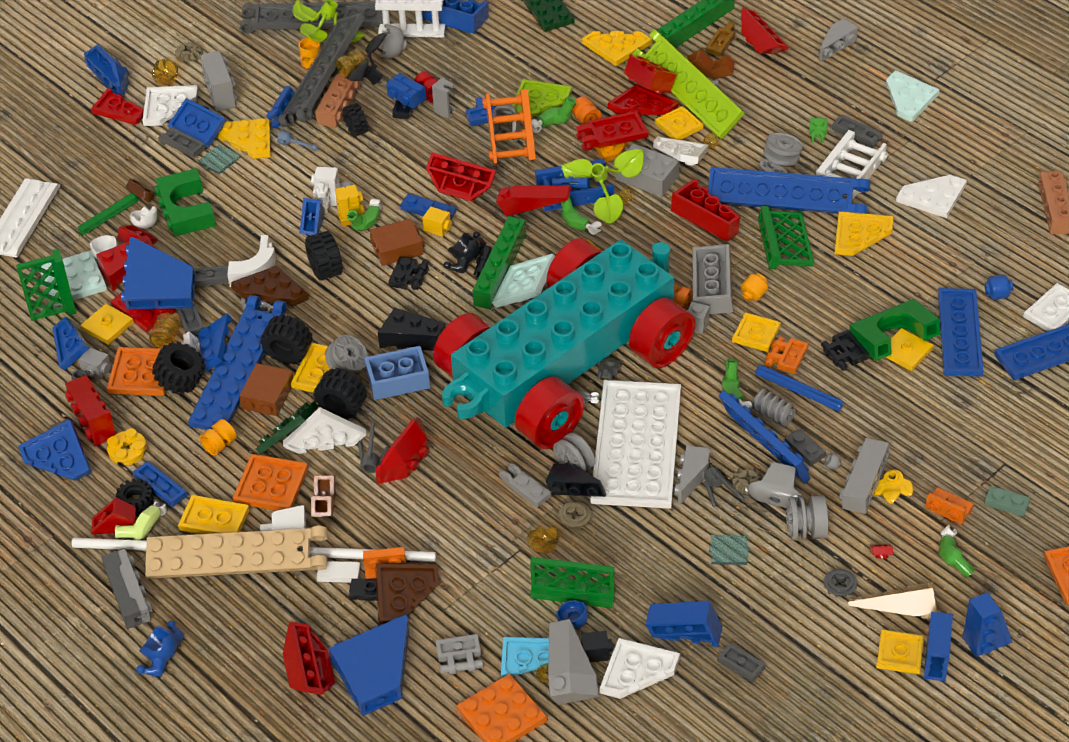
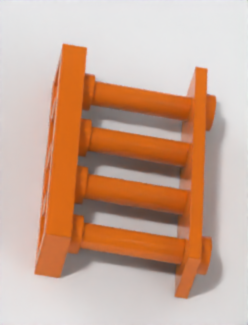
M528 89L520 90V94H517L515 97L490 99L489 93L485 94V98H482L483 109H487L491 142V151H488L489 161H493V165H497V159L517 156L527 157L528 161L536 160ZM516 103L521 105L522 112H519V114L492 117L491 106ZM513 121L523 122L524 129H521L519 132L494 134L493 124ZM522 138L526 142V147H523V149L496 152L495 141Z

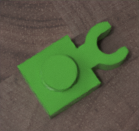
M810 118L809 134H811V142L814 143L815 138L821 139V143L824 142V137L827 135L828 118Z

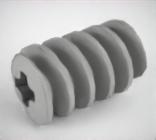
M765 388L761 389L752 403V409L758 413L761 412L763 416H768L769 419H774L776 423H781L782 426L786 427L796 413V409H792V402L785 405L786 399L783 398L779 402V395L774 396L772 399L773 392H768L766 395L767 390Z

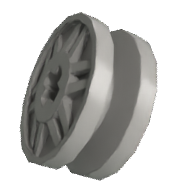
M773 133L767 137L763 153L773 163L791 166L798 163L803 145L799 139L792 135Z
M350 335L339 336L325 351V360L330 369H344L354 375L365 367L364 357H368L367 350L361 341Z
M569 433L564 436L563 440H559L554 444V454L559 464H572L583 471L594 467L595 457L591 448L577 434Z

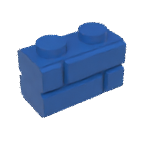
M400 73L386 84L388 96L391 99L400 101L404 106L414 109L419 103L421 104L426 100L425 87Z

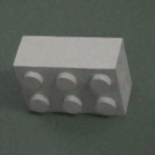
M220 50L200 55L204 81L215 111L218 112L236 107L235 100H237L236 91L233 90L235 82L233 77H230L229 66L226 67L227 61L225 56L222 57Z
M633 143L627 151L633 149H642L644 151L642 171L633 178H626L621 172L619 174L616 173V180L663 197L679 177V160Z

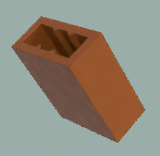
M411 218L369 230L371 244L381 266L397 262L400 256L413 258L423 255L424 239L422 236L419 237V229L417 225L413 224Z
M256 363L239 395L241 408L266 415L278 416L292 388V370Z

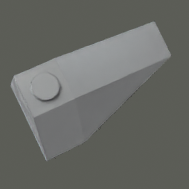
M570 619L549 623L550 697L558 705L599 697L597 675L589 662V658Z

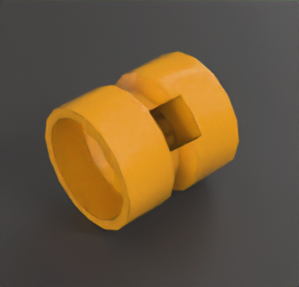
M306 37L298 45L301 65L309 69L321 48L320 42Z
M220 419L212 425V429H207L201 434L199 440L204 449L215 456L225 448V445L227 446L237 438L234 428L227 421Z

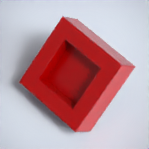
M891 544L870 545V553L878 559L888 558V555H893V546Z

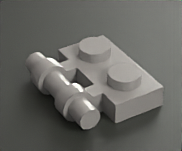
M478 634L436 640L439 662H448L446 665H440L441 674L449 673L451 675L456 674L457 671L468 670V672H471L477 668H483L482 659L473 660V657L481 656ZM467 659L466 662L454 663V660Z

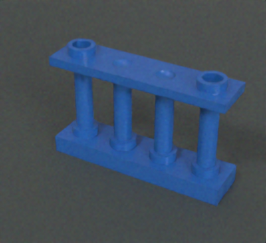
M604 159L590 161L592 165L600 163L606 167ZM561 166L535 170L536 186H552L553 178H565ZM597 181L599 187L570 191L573 207L595 203L599 198L606 197L600 182ZM605 184L609 196L614 195V185ZM561 202L544 207V211L562 209Z

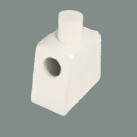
M304 505L274 511L272 513V523L260 524V531L306 529Z

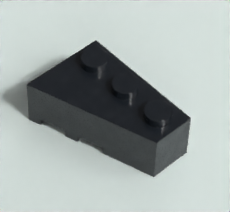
M394 307L378 331L379 348L397 346V349H403V347L421 346V350L434 351L436 341L446 327L445 323Z

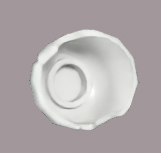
M144 206L141 210L133 211L130 214L131 223L141 229L152 227L158 218L155 206H152L151 210Z
M109 235L97 237L90 242L92 255L96 259V254L118 246L116 238Z

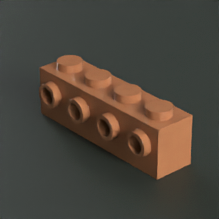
M341 69L335 75L315 111L317 125L337 128L339 122L343 120V108L349 106L351 100L355 97L357 89L361 86V81H349L347 79L350 70Z
M1062 171L1040 172L1038 187L1050 234H1069V190L1066 189L1067 179L1063 177Z

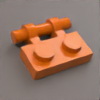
M780 336L773 342L772 350L768 352L765 358V366L771 368L773 364L778 363L777 369L796 374L808 350L809 343L790 338L789 342L786 343L784 342L785 339Z

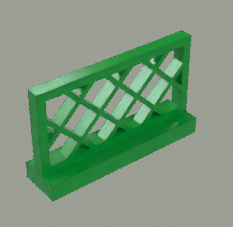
M761 206L758 223L768 268L776 270L777 265L813 266V255L802 212L769 211V206ZM772 217L779 218L781 221L778 223ZM790 218H797L798 222L795 223ZM787 223L791 226V228L788 229L785 226H783V224ZM779 229L784 233L781 235L777 233L775 230ZM796 229L797 231H799V232L802 233V234H801V235H797V234H795V233L792 232V231H794V230ZM787 235H789V236L792 237L794 240L791 242L790 240H788V239L785 238V237H786ZM780 241H782V242L785 243L787 246H786V247H783V246L779 245L778 243H779ZM800 242L804 245V247L801 248L798 245H796V243ZM792 248L795 251H797V253L793 254L789 251V249ZM785 254L788 257H790V259H782L781 255ZM802 254L803 256L808 258V260L799 258V256Z
M59 249L52 250L53 255L16 265L31 321L67 311L69 316L76 314ZM51 262V266L47 270L41 268L43 264ZM28 268L33 269L29 275L21 271ZM37 271L44 273L40 279L33 277ZM48 276L54 277L51 283L45 281ZM30 280L36 282L32 288L26 286ZM40 285L47 287L44 292L37 290ZM52 289L58 291L54 296L48 294ZM33 294L39 295L36 301L30 299ZM44 298L50 300L47 305L41 303ZM55 302L62 304L61 307H52ZM37 307L43 309L41 312L33 314Z
M531 557L530 598L557 602L576 600L584 602L585 605L613 608L616 594L614 567ZM536 565H541L546 568L542 570ZM557 568H564V569H566L567 571L561 572V571H560L559 569H557ZM579 570L586 571L587 573L583 575ZM552 572L557 576L551 577L547 573ZM599 573H606V574H609V575L606 576V577H603V576H601ZM572 574V575H574L577 579L572 580V579H571L570 577H568V576ZM594 577L598 581L592 582L589 578Z

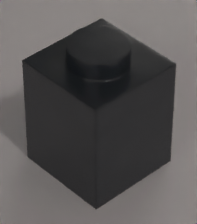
M607 631L581 633V645L590 663L610 660L609 652L613 651L612 639L607 637Z

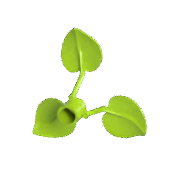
M297 0L292 9L293 15L303 22H314L322 14V19L317 28L312 24L304 23L300 27V32L313 41H325L327 33L320 30L325 19L330 20L333 17L335 26L338 4L333 0H326L317 13ZM357 31L351 43L361 40L365 34Z
M633 149L618 155L614 161V166L618 170L608 168V166L604 167L600 163L592 165L587 159H577L563 164L561 167L565 178L569 176L574 178L594 177L596 181L600 182L606 197H601L595 202L594 213L600 220L607 224H612L622 214L623 201L617 194L609 196L604 184L608 177L607 171L617 174L621 172L626 178L637 176L643 168L644 151L642 149Z

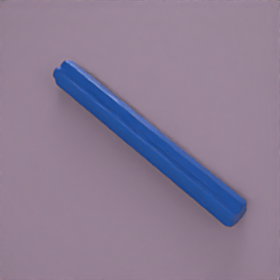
M759 365L756 369L757 376L829 408L840 411L843 407L842 400L768 367Z

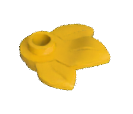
M890 470L879 481L874 496L883 494L884 499L892 505L900 494L912 496L913 486L911 481L905 479L899 470Z

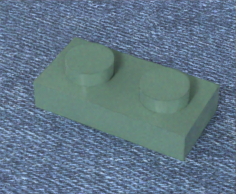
M990 486L984 505L1024 517L1030 497Z

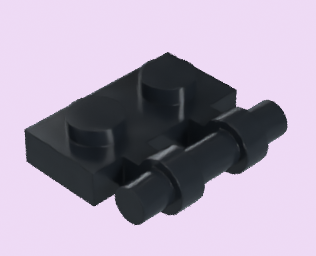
M400 256L388 281L389 287L406 290L408 285H411L412 289L417 290L424 281L423 276L429 270V261L423 260L418 265L417 259Z
M850 330L832 336L833 343L829 344L826 340L821 343L823 352L833 359V364L842 371L847 369L848 366L845 363L847 361L853 366L869 359V353ZM840 350L842 354L838 355L836 351Z

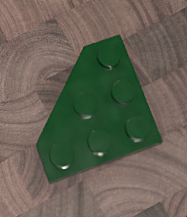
M315 401L310 404L305 402L293 415L279 423L273 429V434L270 436L266 434L259 440L260 444L255 448L261 455L302 424L319 407Z

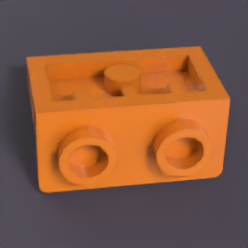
M937 487L933 494L929 493L927 495L925 508L962 525L972 511L974 503Z
M404 547L363 551L366 579L376 580V564H406Z

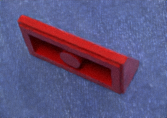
M133 225L119 227L117 239L123 243L129 242L130 237L138 239L146 235L152 244H155L158 240L156 237Z

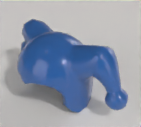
M174 621L167 623V628L171 629L172 632L156 626L147 642L140 648L139 651L152 660V667L145 668L143 665H139L136 668L138 674H147L155 677H160L164 674L167 660L175 655L177 646L184 639V633L176 627Z

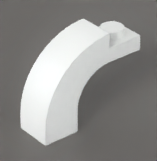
M261 235L260 249L254 257L245 261H229L227 275L230 287L231 282L275 266V249L273 243L269 242L268 235Z

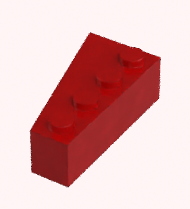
M695 178L672 193L670 211L726 242L738 235L740 216L726 204L722 205L718 197L711 196L706 187L699 186V182Z
M85 375L65 383L67 389L64 392L68 403L72 402L71 408L74 415H79L77 419L81 428L85 427L84 433L87 440H92L94 446L107 442L108 438L116 435L109 409H106L104 401H101L100 395L95 391L88 376Z

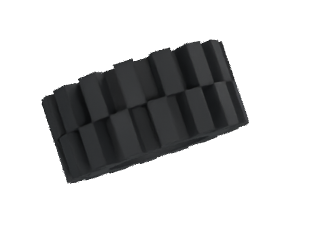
M354 103L343 108L344 122H346L345 125L348 127L351 135L356 137L366 133L369 126L367 125L368 121L362 107L358 103Z
M132 479L130 483L127 480L125 485L121 483L120 488H117L116 498L135 506L136 513L140 516L142 511H145L151 504H154L151 486L147 481L142 482V479H138V482ZM133 495H141V497L136 500L128 499Z

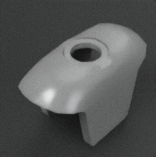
M509 104L498 105L493 110V117L519 114L517 109ZM513 121L512 132L520 131V121ZM500 123L493 124L494 134L499 133Z
M776 462L770 465L762 480L755 481L748 486L749 494L756 501L777 507L787 508L789 497H794L798 506V498L803 497L795 490V467Z

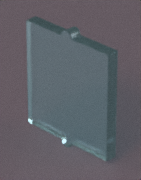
M219 144L199 159L198 163L205 166L207 170L221 174L239 160L240 156L232 152L231 149H227Z
M711 535V547H709L711 564L747 565V553H749L747 536Z

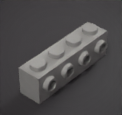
M866 438L864 444L859 446L857 460L854 459L852 463V473H848L846 487L842 488L840 492L842 509L867 513L889 459L888 442Z

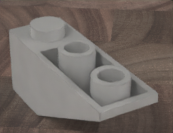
M844 18L831 25L820 47L819 61L822 62L830 58L835 53L857 41L858 27Z
M686 445L685 453H681L680 465H683V467L678 469L677 480H680V484L676 483L675 486L678 504H682L705 479L704 473L709 468L710 448Z

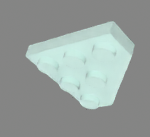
M896 70L886 79V86L890 91V97L895 105L897 116L913 122L939 95L940 89Z

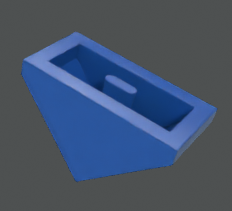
M303 198L299 234H318L324 220L322 200Z

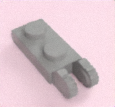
M511 463L507 467L515 478H512L508 472L503 470L499 473L501 480L509 485V488L536 508L551 497V492L525 472H521L520 468L515 464Z

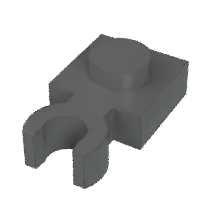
M604 358L598 367V379L605 376L608 377V381H611L613 375L617 376L622 361H617L614 358Z

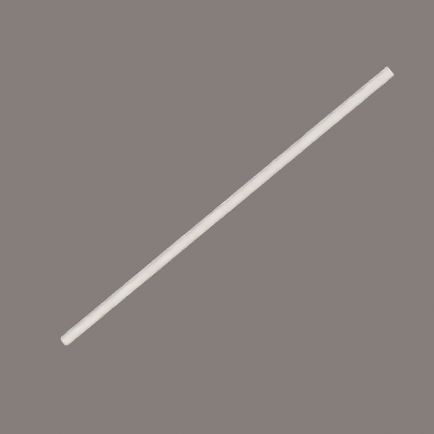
M72 539V548L146 551L147 544L146 540ZM303 547L298 548V551L303 550ZM310 547V557L322 555L327 558L363 559V551L374 549ZM405 551L406 561L436 562V552Z

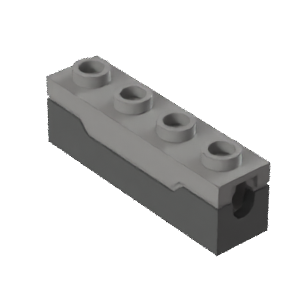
M122 549L118 552L101 556L126 628L130 629L150 622L149 613L153 611L149 600H144V597H147L144 586H139L138 582H141L137 570L133 571L135 563L132 555L128 556L126 550Z

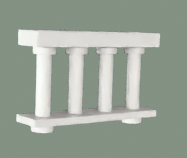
M376 0L375 9L382 10L383 24L379 26L378 35L383 30L386 31L387 28L384 25L388 24L398 27L404 37H444L445 24H439L438 11H442L443 0ZM389 10L399 11L400 24H390ZM405 11H415L416 24H406ZM422 11H432L433 24H423Z
M848 130L818 168L816 176L841 177L833 174V171L838 169L856 176V179L868 180L881 162L886 160L888 152H886L887 144L883 143L878 150L857 143L854 140L855 132ZM855 149L873 157L871 160H867L848 152ZM846 159L863 165L865 168L861 171L842 164L841 161ZM853 190V197H852V198L854 199L855 196H856L858 193H861V192H858V191H856V190Z

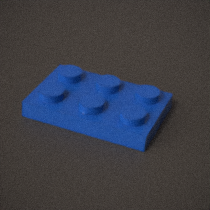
M186 98L167 126L169 128L173 127L205 144L206 148H209L227 120L223 116Z

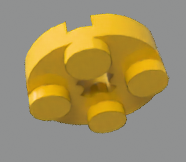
M133 428L120 432L107 440L108 456L116 464L118 462L124 463V465L135 464L144 457V452L147 451L144 436L137 433Z

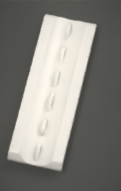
M29 178L24 179L0 218V255L16 258L19 256L60 188V184Z

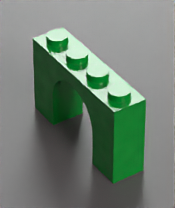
M197 168L155 178L157 186H154L155 194L160 196L158 197L160 208L164 207L162 209L164 219H168L166 224L168 230H172L174 237L216 226L210 202L190 207L175 205L176 201L183 197L203 192Z
M915 299L849 325L850 332L875 361L892 354L891 338L883 333L885 331L897 328L907 329L924 341L940 335L939 318Z

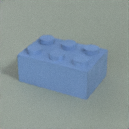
M421 346L364 357L366 375L374 400L430 388L429 372Z

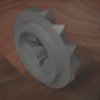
M835 569L828 572L824 578V588L828 590V594H834L836 598L838 596L846 598L849 594L853 595L857 589V578L848 570ZM837 582L840 584L844 583V587L842 585L837 586Z

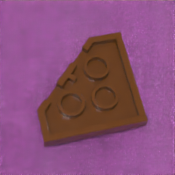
M277 266L231 282V289L241 298L248 299L249 295L259 296L261 301L273 303L276 300L286 301L287 305L292 306L309 300V294Z
M376 564L378 624H385L394 618L404 615L408 616L439 585L438 565Z

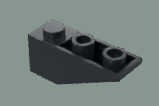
M553 464L546 479L552 495L606 497L607 495L599 479L572 464Z

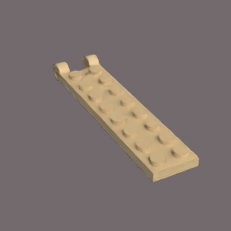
M314 526L308 529L147 537L145 577L147 579L325 570L327 569L326 556L315 555L310 558V541L326 540L327 527ZM303 547V550L298 551V548Z

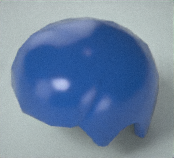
M576 600L567 601L556 612L557 620L570 619L574 629L577 630L583 627L588 620L587 607L584 602Z

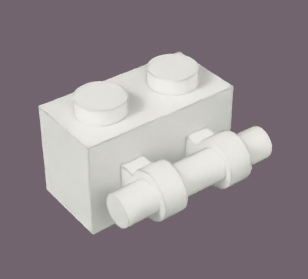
M316 167L315 174H312L311 183L315 186L313 197L317 200H322L323 214H326L329 206H337L335 189L340 188L338 168Z

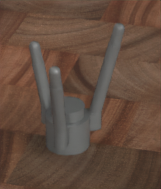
M374 421L371 422L368 453L365 456L362 442H358L360 468L367 473L375 472L376 467L380 465L384 455L389 450L387 445L379 459L377 454L372 452L375 430Z
M710 467L705 471L704 478L706 481L703 484L707 488L713 507L716 506L711 486L718 488L724 484L740 500H744V497L724 478L716 467Z

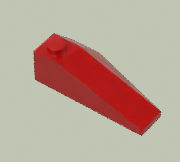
M529 185L504 187L499 190L496 203L507 217L568 201L571 187Z

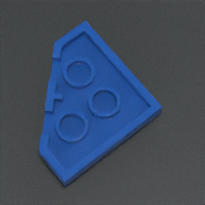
M71 420L18 445L24 463L74 481L92 472L74 423Z

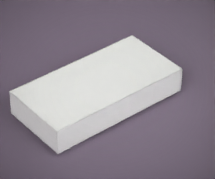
M327 561V569L318 570L317 582L351 583L352 578L359 579L360 562Z

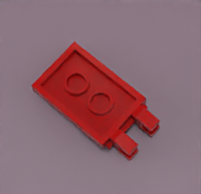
M637 111L587 121V124L576 126V131L578 132L576 137L578 140H582L583 144H581L583 151L592 150L594 147L602 148L648 138V131Z

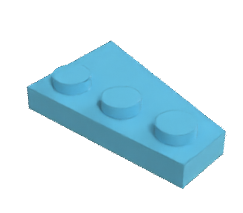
M503 637L501 678L507 674L515 676L548 667L549 638Z

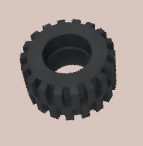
M327 230L306 237L305 249L314 275L322 281L342 274V259L333 235Z
M279 315L270 319L260 338V344L262 349L266 351L265 353L270 355L272 359L278 360L280 363L297 364V362L300 363L304 359L313 341V335L310 329L305 326V323L300 322L299 319L288 315Z
M171 342L169 345H164L152 367L155 381L159 382L158 385L160 387H165L164 390H170L175 394L177 392L180 394L191 392L198 384L205 369L204 359L201 358L200 352H196L194 347L191 348L186 343L183 345L181 342L176 344Z
M335 368V370L329 369V371L324 373L314 389L313 396L319 407L339 417L349 419L356 416L367 398V389L364 388V383L354 374L344 369Z

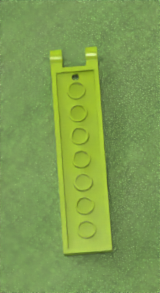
M653 29L649 36L656 43L646 54L637 48L632 55L641 56L676 73L677 76L671 92L719 138L723 139L745 113L657 30Z

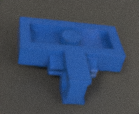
M482 97L475 99V108L466 110V117L470 126L488 123L487 109H483ZM491 106L492 117H493V110H494V108H495L496 106Z

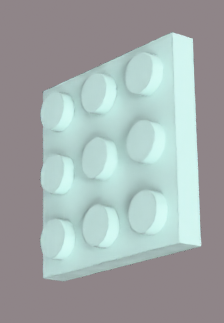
M91 250L63 259L73 301L107 290ZM51 262L42 265L41 268L47 270L51 266ZM48 276L45 281L51 283L54 277ZM52 289L48 294L54 296L58 291ZM55 302V303L53 304V306H57V305H61V304Z
M549 254L511 265L492 301L495 308L522 302L541 294L546 283L548 269L555 255Z

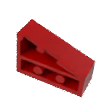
M630 55L624 71L629 80L637 82L658 94H663V92L671 93L677 76L676 73L636 55Z
M147 235L138 238V240L154 247ZM129 242L96 254L99 269L112 291L117 289V286L123 282V276H126L124 262L128 259L126 245H129Z

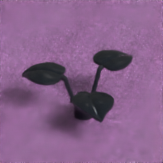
M384 32L375 36L365 49L369 60H362L356 67L345 62L347 57L342 56V60L336 66V71L331 77L335 76L342 66H348L352 69L347 75L349 81H363V78H366L373 85L377 84L383 75L376 69L378 66L374 63L371 54L377 50L387 34L390 33Z

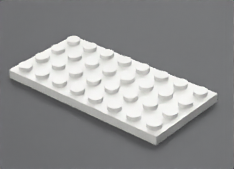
M604 380L593 477L601 481L607 495L606 497L591 496V504L671 509L681 384Z

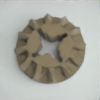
M189 42L187 44L182 43L175 50L176 58L184 62L194 61L202 54L200 45H196L195 42L191 44Z
M747 467L745 470L739 469L737 473L733 474V487L740 493L749 494L748 486L750 484H748L746 478H750L751 484L762 480V473L757 472L755 468L749 470Z
M581 502L566 503L559 510V521L563 523L564 527L570 526L571 529L573 527L580 529L582 525H587L588 521L591 520L590 508ZM577 512L578 516L576 519H573L572 516Z

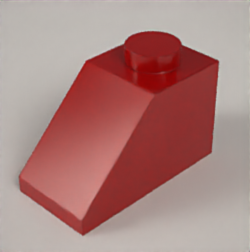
M118 498L113 499L92 517L91 533L94 535L115 533L116 525H134L136 521V507Z

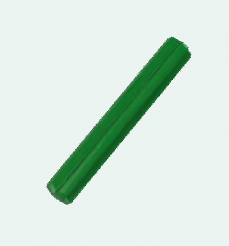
M130 193L77 227L79 233L85 235L138 201L137 196Z

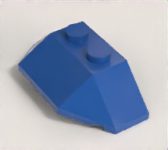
M99 45L85 52L84 56L87 67L114 94H119L124 98L129 85V72L127 68L123 67L117 58H114Z

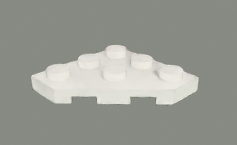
M198 86L147 87L143 125H162L173 118L186 98L197 102Z
M657 136L653 143L654 148L679 161L685 162L686 165L698 164L708 152V144Z
M947 175L904 185L897 195L896 202L947 218L966 187L967 180Z
M320 407L283 440V447L298 454L307 453L306 450L318 448V451L334 449V446L346 444V447H350L366 436V429Z
M618 638L599 688L600 694L621 699L673 676L680 660V653Z

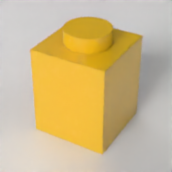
M430 207L422 218L423 231L442 237L446 231L450 230L452 225L450 212Z

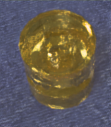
M354 49L347 56L343 55L336 59L335 64L341 76L347 79L349 72L364 60L365 57L360 50Z
M163 313L158 315L149 337L150 342L160 349L164 345L174 342L180 321L171 314Z

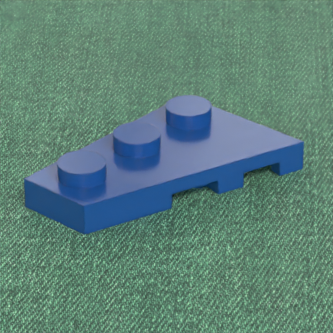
M228 313L208 327H204L198 333L201 358L204 359L203 364H205L206 371H209L223 361L226 347L224 339L229 334L227 326L232 320Z
M64 317L52 329L59 367L66 370L90 347L71 320Z

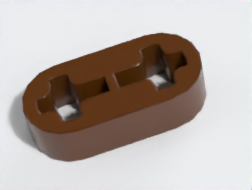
M131 178L128 180L126 188L142 200L152 201L155 194L154 191L138 180Z

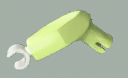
M158 501L154 502V506L151 505L140 514L134 525H116L115 537L134 538V540L144 539L159 517L166 514V504L160 507Z

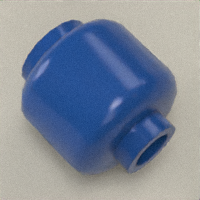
M1004 274L990 276L987 282L984 283L986 296H990L992 300L1008 298L1010 291H1013L1012 280H1008Z

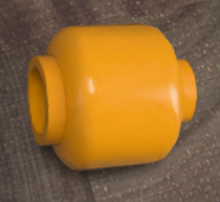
M759 273L748 275L740 287L742 296L748 301L760 300L768 290L767 279Z

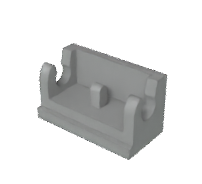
M442 77L432 85L434 112L450 119L452 117L450 110L456 112V109L449 104L450 90L448 86L454 88V84L446 80L445 77Z

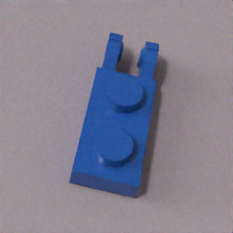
M291 86L284 87L273 105V109L269 110L266 115L269 120H272L271 125L273 128L280 126L279 115L283 113L294 95Z

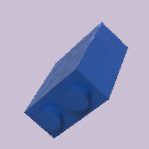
M931 612L927 635L924 679L946 680L950 657L953 614Z

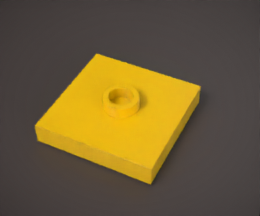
M683 106L655 119V125L671 139L681 140L703 129V123Z
M105 303L83 322L80 327L82 331L109 345L130 327L134 321L132 317Z
M745 312L732 337V342L769 352L781 327V322Z
M901 328L891 338L892 354L885 358L913 371L933 350V344Z
M881 630L876 668L920 675L924 635Z

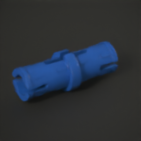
M573 176L553 178L552 186H570L571 191L581 188L589 189L590 180L589 177L574 178Z

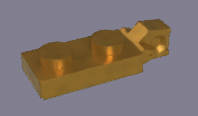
M729 21L725 28H718L706 46V53L719 57L723 55L735 36L734 22Z

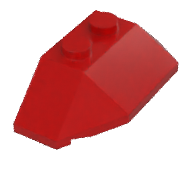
M742 8L741 33L746 37V41L755 47L754 50L760 54H774L789 49V46L755 10Z
M433 152L426 167L439 193L467 201H473L490 189L497 172L490 168Z
M416 417L412 419L384 455L382 462L375 469L377 483L381 484L408 478L411 472L417 469L419 462L428 455L427 437L421 418Z
M290 621L282 653L289 687L302 692L323 695L335 684L328 650L319 637L312 632L313 629L310 625Z

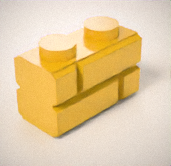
M355 185L335 189L338 217L341 226L351 225L352 222L347 219V213L350 210L357 211L359 215L364 214L363 204H360L363 201L362 193L357 190Z

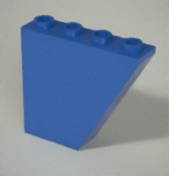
M130 237L129 245H126L128 259L124 262L126 276H123V286L125 288L121 292V301L125 303L126 309L193 308L196 282L194 268L134 237Z
M406 615L394 618L390 622L376 626L369 631L357 634L353 638L329 647L331 661L362 716L402 699L409 637V624Z

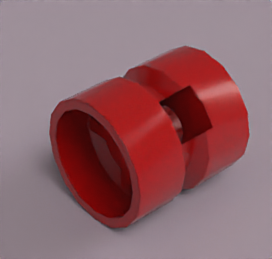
M423 71L415 77L414 81L425 87L426 100L433 102L432 85L438 80L430 72Z

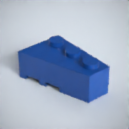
M988 592L969 599L962 638L975 657L989 654L997 648L1012 643L1002 611Z
M710 601L650 604L646 626L653 638L679 641V638L692 640L693 644H699V641L712 643L713 647H719L722 625Z

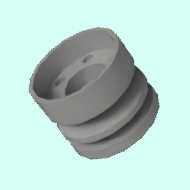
M824 495L810 496L806 506L803 497L798 498V506L794 497L788 498L786 524L791 540L798 539V531L800 532L801 539H806L807 530H810L813 539L827 538L828 512Z

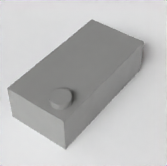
M729 244L693 247V302L710 306L709 314L733 312L732 259Z

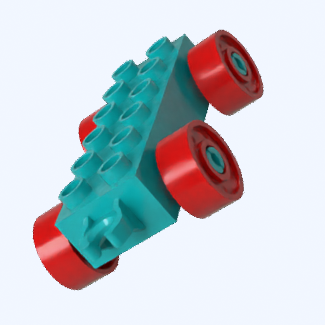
M586 238L574 239L566 244L551 262L546 278L548 289L495 325L491 326L475 313H466L455 318L442 331L433 351L434 363L453 378V381L443 390V405L449 407L456 396H466L471 401L467 404L457 405L458 418H471L486 412L505 428L515 422L516 429L539 448H553L556 442L563 440L564 436L573 432L583 414L584 399L581 394L568 385L571 381L628 341L631 351L654 368H663L673 363L690 343L695 331V318L691 313L674 302V277L669 274L670 246L664 242L655 243L652 246V258L649 260L621 239L604 251Z

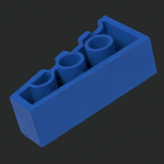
M443 0L442 11H438L439 24H445V26L474 34L488 19L489 1L477 3L475 0ZM422 11V20L432 22V11Z

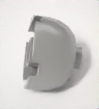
M385 24L384 27L387 29L386 31L383 30L382 33L389 32L390 34H387L379 46V49L383 51V54L379 53V57L395 58L401 53L402 49L405 50L407 40H404V35L398 27Z

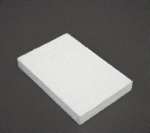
M1056 283L1024 312L1023 317L1046 331L1065 326L1069 323V289Z

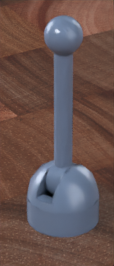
M281 130L278 134L277 143L287 145L293 142L311 148L313 151L318 150L316 144L310 145L292 139L291 134L287 131Z

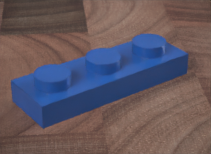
M409 193L400 204L401 210L424 216L430 207L450 212V220L456 214V207Z
M149 461L133 471L134 478L137 480L142 479V482L147 481L151 486L152 492L172 508L187 497V493L183 488Z

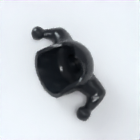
M474 232L473 236L469 233H463L458 242L453 247L448 248V252L457 259V264L452 265L446 261L443 267L457 273H465L470 262L474 261L479 256L482 248L486 246V242L481 238L480 232Z

